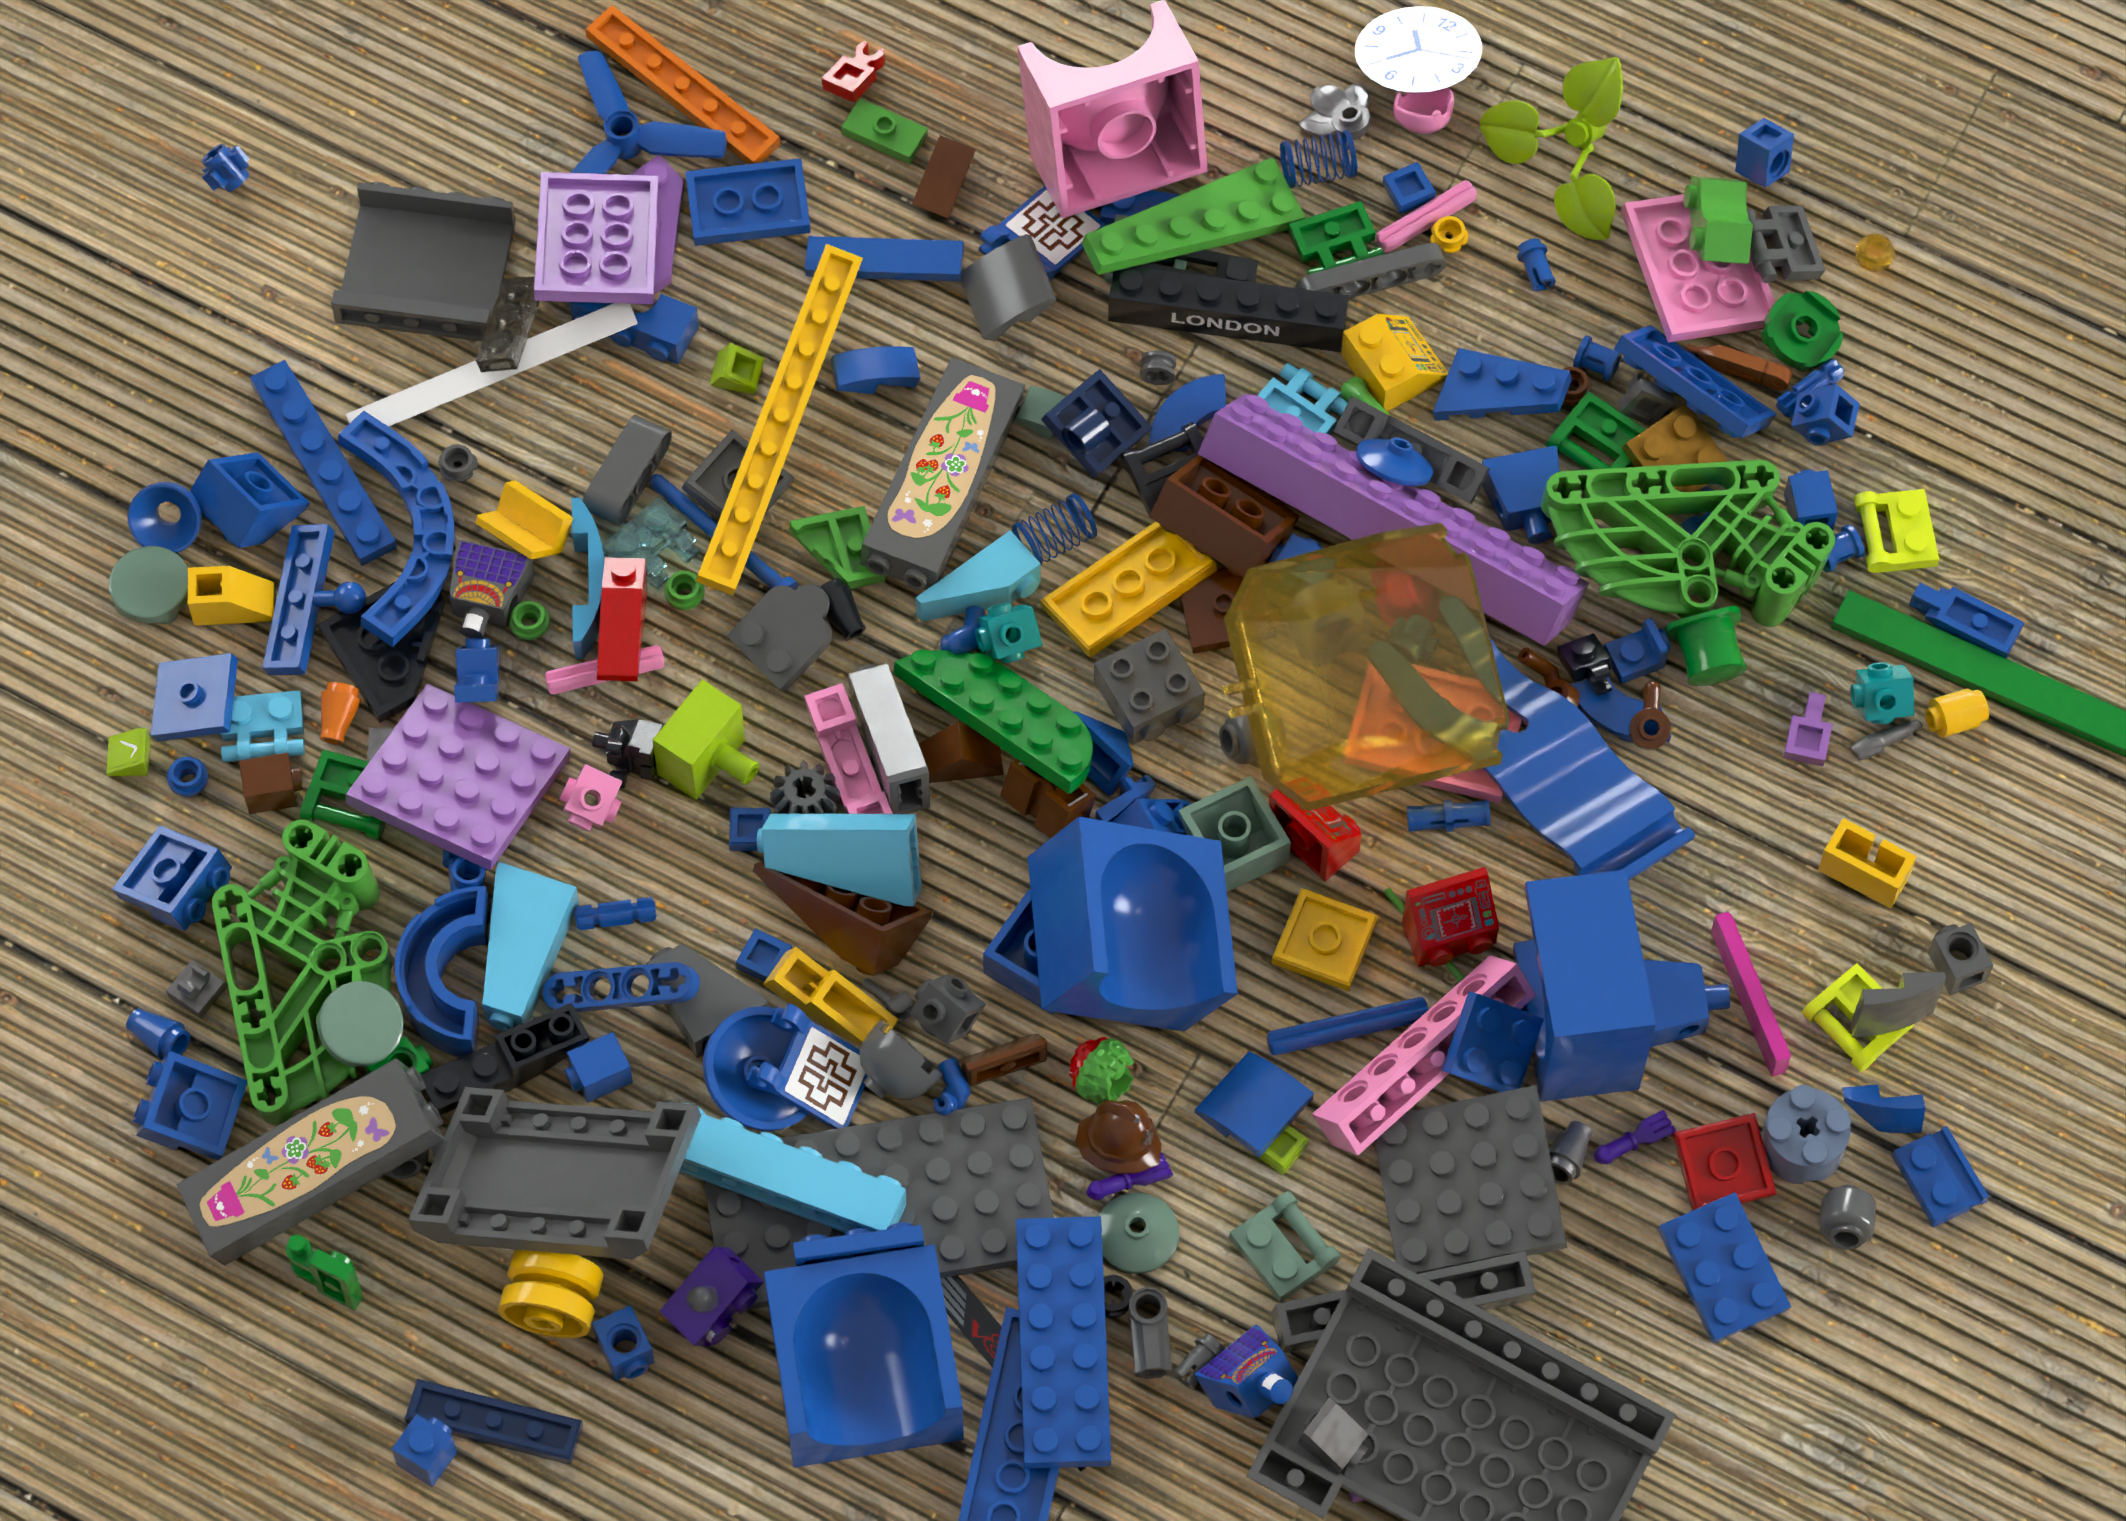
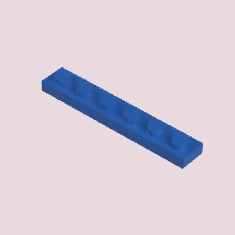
M286 360L251 376L250 380L253 388L361 566L397 549L394 537Z

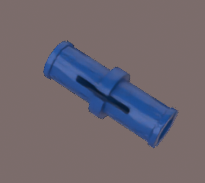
M1443 800V804L1407 806L1408 832L1430 829H1445V832H1454V828L1491 826L1489 800L1466 803H1452V800Z

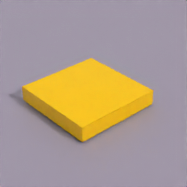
M1301 888L1273 954L1271 964L1349 992L1379 916Z

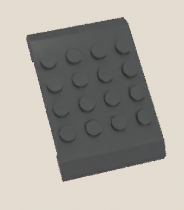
M465 1087L444 1135V1141L441 1142L408 1221L413 1231L437 1243L633 1260L648 1251L701 1118V1113L697 1104L657 1102L653 1112L508 1101L504 1090Z

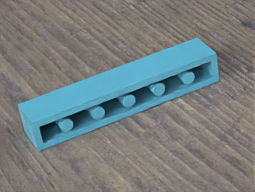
M699 1108L701 1118L679 1172L844 1233L859 1228L868 1229L869 1232L887 1230L888 1226L899 1223L906 1207V1188L901 1187V1184L895 1179L880 1175L878 1178L862 1173L858 1166L850 1162H832L824 1159L818 1151L812 1148L801 1146L797 1149L784 1144L782 1139L774 1134L761 1132L759 1135L744 1129V1126L736 1120L726 1117L719 1120L705 1115V1112Z

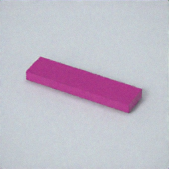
M1729 911L1715 915L1711 934L1770 1075L1774 1077L1783 1074L1787 1070L1791 1054L1736 923Z

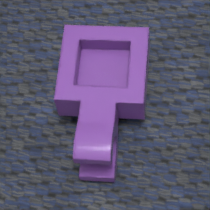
M1810 692L1804 717L1792 715L1783 758L1824 766L1833 725L1832 723L1821 721L1826 695Z

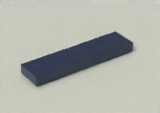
M420 1379L416 1381L405 1415V1422L407 1424H410L416 1414L427 1421L434 1417L451 1429L452 1433L450 1435L569 1465L572 1463L583 1428L582 1420Z

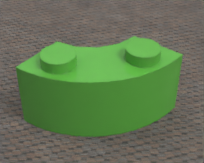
M1691 176V185H1686L1684 191V207L1690 208V250L1696 251L1701 260L1749 264L1753 224L1749 221L1747 213V182L1737 179Z

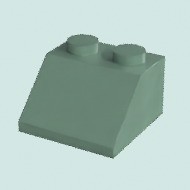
M1252 776L1178 811L1186 835L1221 841L1227 892L1289 863L1291 842Z

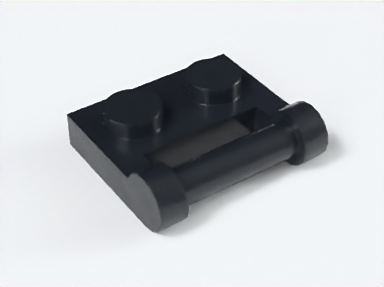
M1194 422L1181 426L1180 432L1136 451L1131 448L1120 455L1123 466L1131 476L1148 515H1150L1167 478L1198 455L1203 438ZM1185 446L1191 449L1192 456L1149 475L1146 474L1142 466Z

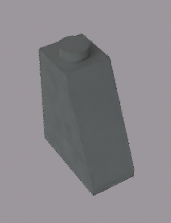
M683 943L673 949L666 947L659 950L646 963L680 962L695 969L699 975V990L690 1001L664 1004L696 1058L704 1055L706 1044L711 1034L727 1017L750 1007H768V1002L764 996ZM679 975L675 981L660 979L661 985H668L678 989L679 985L685 984L686 977Z

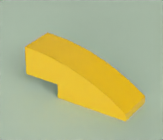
M797 947L784 953L763 983L764 986L783 1000L800 1008L811 1019L860 1047L869 1031L880 1019L890 1025L884 1031L886 1034L890 1029H893L899 1020L833 969L828 972Z

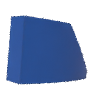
M1144 775L1135 783L1131 777H1123L1120 781V796L1096 810L1095 819L1112 822L1136 799H1148L1155 788L1154 781L1149 775Z
M1878 1084L1842 1087L1844 1101L1879 1132L1922 1133L1926 1109L1923 1094L1881 1098Z

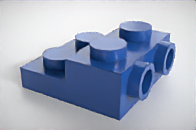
M159 825L112 890L118 898L148 910L155 920L185 932L191 923H197L204 917L206 902L215 890L228 884L232 866L218 848Z
M169 1051L161 1063L154 1061L149 1070L145 1084L152 1086L148 1101L140 1100L132 1121L139 1124L136 1136L173 1150L181 1146L207 1157L220 1160L223 1157L247 1080Z

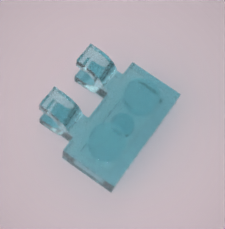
M660 496L602 544L605 557L646 559L647 580L657 589L669 579V575L663 571L667 568L666 563L657 556L660 551L668 545L688 564L698 555V550L692 546L696 543L695 537L686 531L688 528L686 519Z

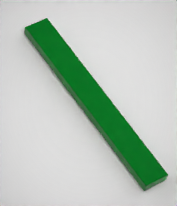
M1848 590L1832 622V629L1973 691L1980 690L1983 695L2126 757L2125 710Z

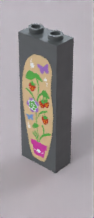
M951 357L862 543L860 565L867 567L868 570L877 575H888L904 581L906 585L917 590H927L941 580L1015 421L1014 419L1023 401L1024 384Z
M396 1058L176 1184L209 1256L225 1266L444 1141L438 1126L443 1124L442 1118L432 1102L426 1103L421 1093L426 1086L414 1066L408 1068Z

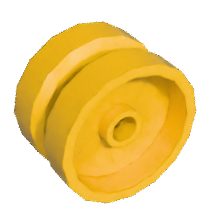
M514 1250L507 1276L512 1284L504 1287L498 1312L510 1324L536 1334L556 1338H579L586 1336L590 1331L595 1312L589 1301L596 1300L599 1295L604 1274L600 1267L578 1255Z

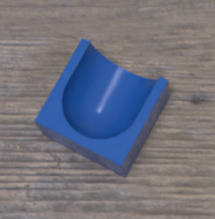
M1078 817L1028 856L1042 1010L1185 1032L1238 994L1221 841Z
M1626 870L1527 881L1524 889L1534 939L1515 942L1513 944V955L1515 963L1518 964L1536 994L1523 1009L1525 1012L1544 1018L1532 1053L1540 1102L1639 1090L1656 1022Z
M935 1244L764 1271L769 1317L793 1468L964 1440L963 1405Z

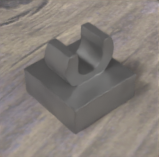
M1640 373L1628 383L1629 391L1618 401L1619 413L1650 426L1675 404L1674 393L1660 388L1654 381L1651 383L1644 380L1643 375Z
M191 960L166 992L170 999L201 1019L227 987L225 981L194 960Z

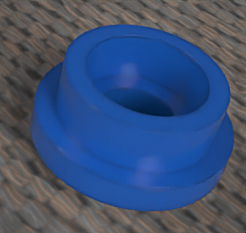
M193 757L177 759L167 772V782L170 789L175 794L183 797L195 796L202 792L209 779L204 763ZM191 774L195 776V779L190 782L181 781L185 775Z

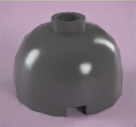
M880 1019L869 1031L860 1049V1065L868 1075L863 1083L881 1099L887 1093L898 1100H912L922 1096L943 1074L935 1068L929 1072L928 1069L933 1064L899 1033L896 1034L890 1029L886 1034L884 1031L890 1025Z

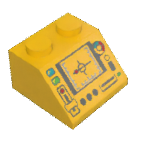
M1376 314L1343 331L1341 356L1356 377H1360L1366 382L1367 390L1387 411L1398 407L1446 380L1448 371L1408 316Z

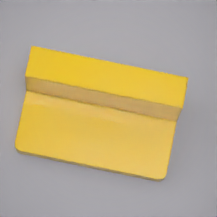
M515 480L505 482L497 510L478 514L475 523L529 559H537L563 552L573 517Z

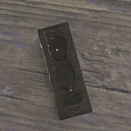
M535 276L503 279L476 358L480 372L518 369L540 302L534 301Z

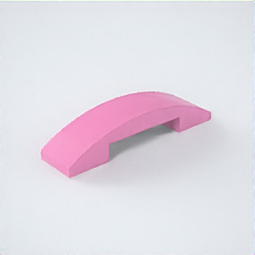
M843 683L805 695V703L829 773H833L836 778L835 787L840 790V801L845 814H893L856 725V716Z

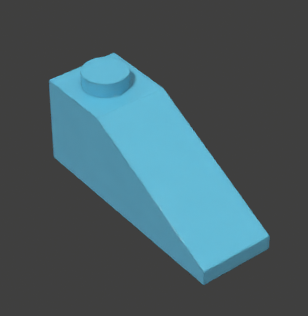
M1010 530L917 596L916 616L920 621H927L963 614L965 609L970 606L987 609L1000 603H1012L1019 597L1026 598L1038 588L1041 582V563Z

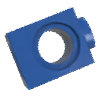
M1766 118L1759 120L1739 134L1735 172L1764 188L1768 187L1790 172L1794 134Z
M631 1305L592 1322L594 1337L616 1381L623 1377H626V1379L636 1378L644 1374L649 1369V1365L655 1363L652 1347ZM629 1340L636 1344L635 1348L628 1353H620L614 1349L619 1342Z

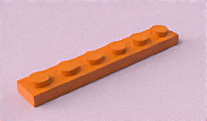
M613 5L585 29L586 37L699 127L724 131L726 133V148L746 164L762 163L781 145L780 136Z

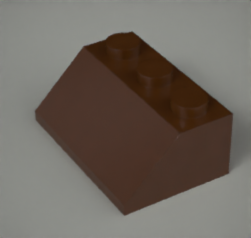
M1199 454L1167 478L1149 515L1150 518L1160 523V526L1165 531L1177 534L1191 543L1199 553L1211 556L1225 565L1229 572L1248 581L1268 564L1277 546L1282 544L1300 517L1242 478Z

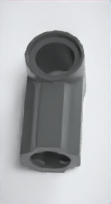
M1144 1287L1138 1289L1133 1293L1129 1302V1322L1135 1377H1143L1145 1379L1161 1378L1162 1376L1172 1374L1167 1301L1162 1292L1155 1288ZM1150 1304L1159 1310V1314L1154 1318L1145 1319L1139 1316L1136 1311L1140 1306Z

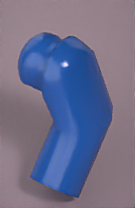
M949 1058L938 1065L946 1085L940 1097H935L933 1101L934 1110L940 1115H948L956 1109L958 1111L962 1109L971 1093L970 1086L956 1058Z

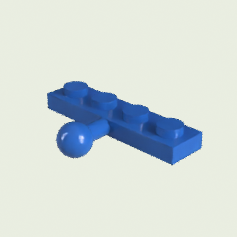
M329 524L292 525L262 667L268 675L306 674L319 607L336 606L343 613L354 614L359 612L365 605L366 593L355 582H345L339 585L336 590L323 591L335 533Z

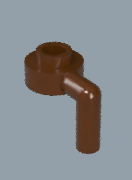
M1523 648L1518 655V660L1544 678L1545 687L1557 692L1578 708L1579 692L1574 686L1560 678L1558 668L1530 648Z
M1654 680L1647 682L1642 687L1643 710L1636 713L1629 724V736L1632 742L1645 750H1654L1661 747L1668 740L1671 733V724L1668 717L1659 710L1661 686ZM1646 721H1653L1657 724L1658 732L1656 735L1650 736L1644 732L1643 725Z

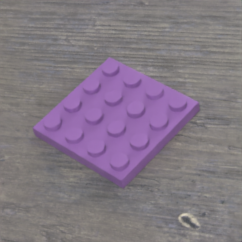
M427 683L346 793V804L491 871L570 759L571 748L472 703H455L454 695Z

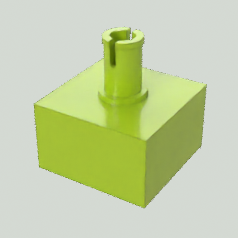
M703 679L652 739L657 775L695 800L700 797L721 770L741 781L743 785H748L754 779L760 767L757 761H753L738 751L745 741L742 705Z

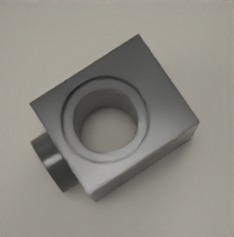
M1972 922L1958 927L1957 924H1952L1942 928L1935 934L1928 954L1937 972H1945L1946 981L1944 985L1949 995L1987 982L1993 963ZM1960 951L1964 953L1968 959L1957 960L1950 954V952Z

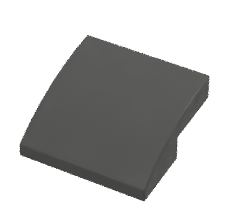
M1025 234L999 246L962 271L961 283L981 335L986 340L995 341L1019 320L1031 322L1056 301L1031 235Z
M1945 972L1903 973L1897 989H1862L1851 1021L1852 1038L1894 1032L1911 1026L1931 1015L1935 1010L1946 981Z

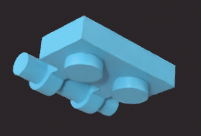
M1287 363L1281 370L1280 376L1289 381V383L1284 385L1273 377L1257 396L1266 400L1270 408L1281 414L1287 413L1296 416L1303 422V426L1310 430L1330 435L1336 427L1337 419L1328 413L1334 411L1342 416L1348 402L1342 398V393L1335 388L1330 387L1328 389L1314 380V375L1305 368L1299 370L1292 364ZM1307 393L1317 400L1316 404L1314 405L1299 394Z
M301 690L234 696L230 732L221 733L223 741H238L237 745L221 746L222 761L234 762L288 753L289 756L305 755L304 739L288 740V735L304 734ZM274 737L273 742L252 743L251 740L254 738Z

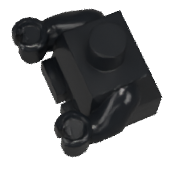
M640 719L617 721L613 723L609 734L595 732L592 746L593 748L606 750L607 763L616 767V770L610 771L609 775L623 781L620 788H625L629 772L641 774V779L653 780L657 769L652 739L661 730L662 724Z

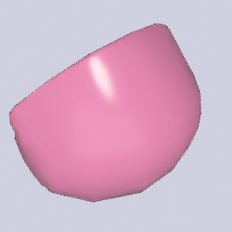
M1447 87L1431 92H1405L1402 96L1401 92H1398L1393 105V114L1397 122L1412 133H1435L1444 128L1451 119L1454 106L1453 91Z

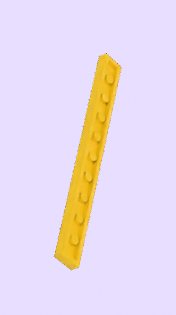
M826 244L699 570L696 582L734 596L863 259L862 257Z

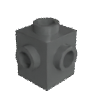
M948 973L934 980L928 979L919 987L915 994L917 1002L910 1015L920 1022V1026L925 1032L938 1037L947 1045L967 1036L986 1003L969 990L966 982Z

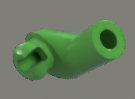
M1352 377L1342 385V398L1347 402L1353 396L1391 415L1367 390V384L1362 378Z

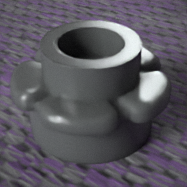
M460 444L447 447L438 460V464L441 466L440 474L448 481H467L473 476V470H476L478 467L476 456L466 446ZM455 463H461V464H462V465H461L460 467H458V468L454 466Z

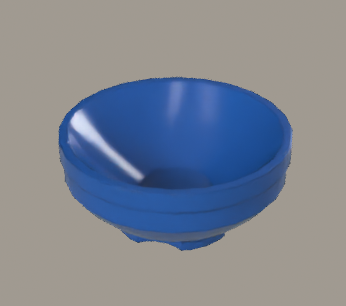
M157 482L140 490L132 499L127 515L131 534L142 547L159 546L175 553L183 551L192 544L200 531L202 521L201 509L193 494L186 488L171 482ZM164 502L176 504L181 513L179 521L174 523L164 521L159 515L160 504Z

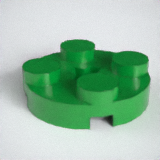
M1816 292L1786 293L1768 310L1764 320L1762 340L1780 361L1800 372H1807L1812 368L1821 366L1839 350L1843 340V331L1840 333V326L1838 324L1840 316L1835 306L1824 296ZM1806 323L1809 326L1807 332L1811 338L1800 336L1795 328V324L1800 326Z

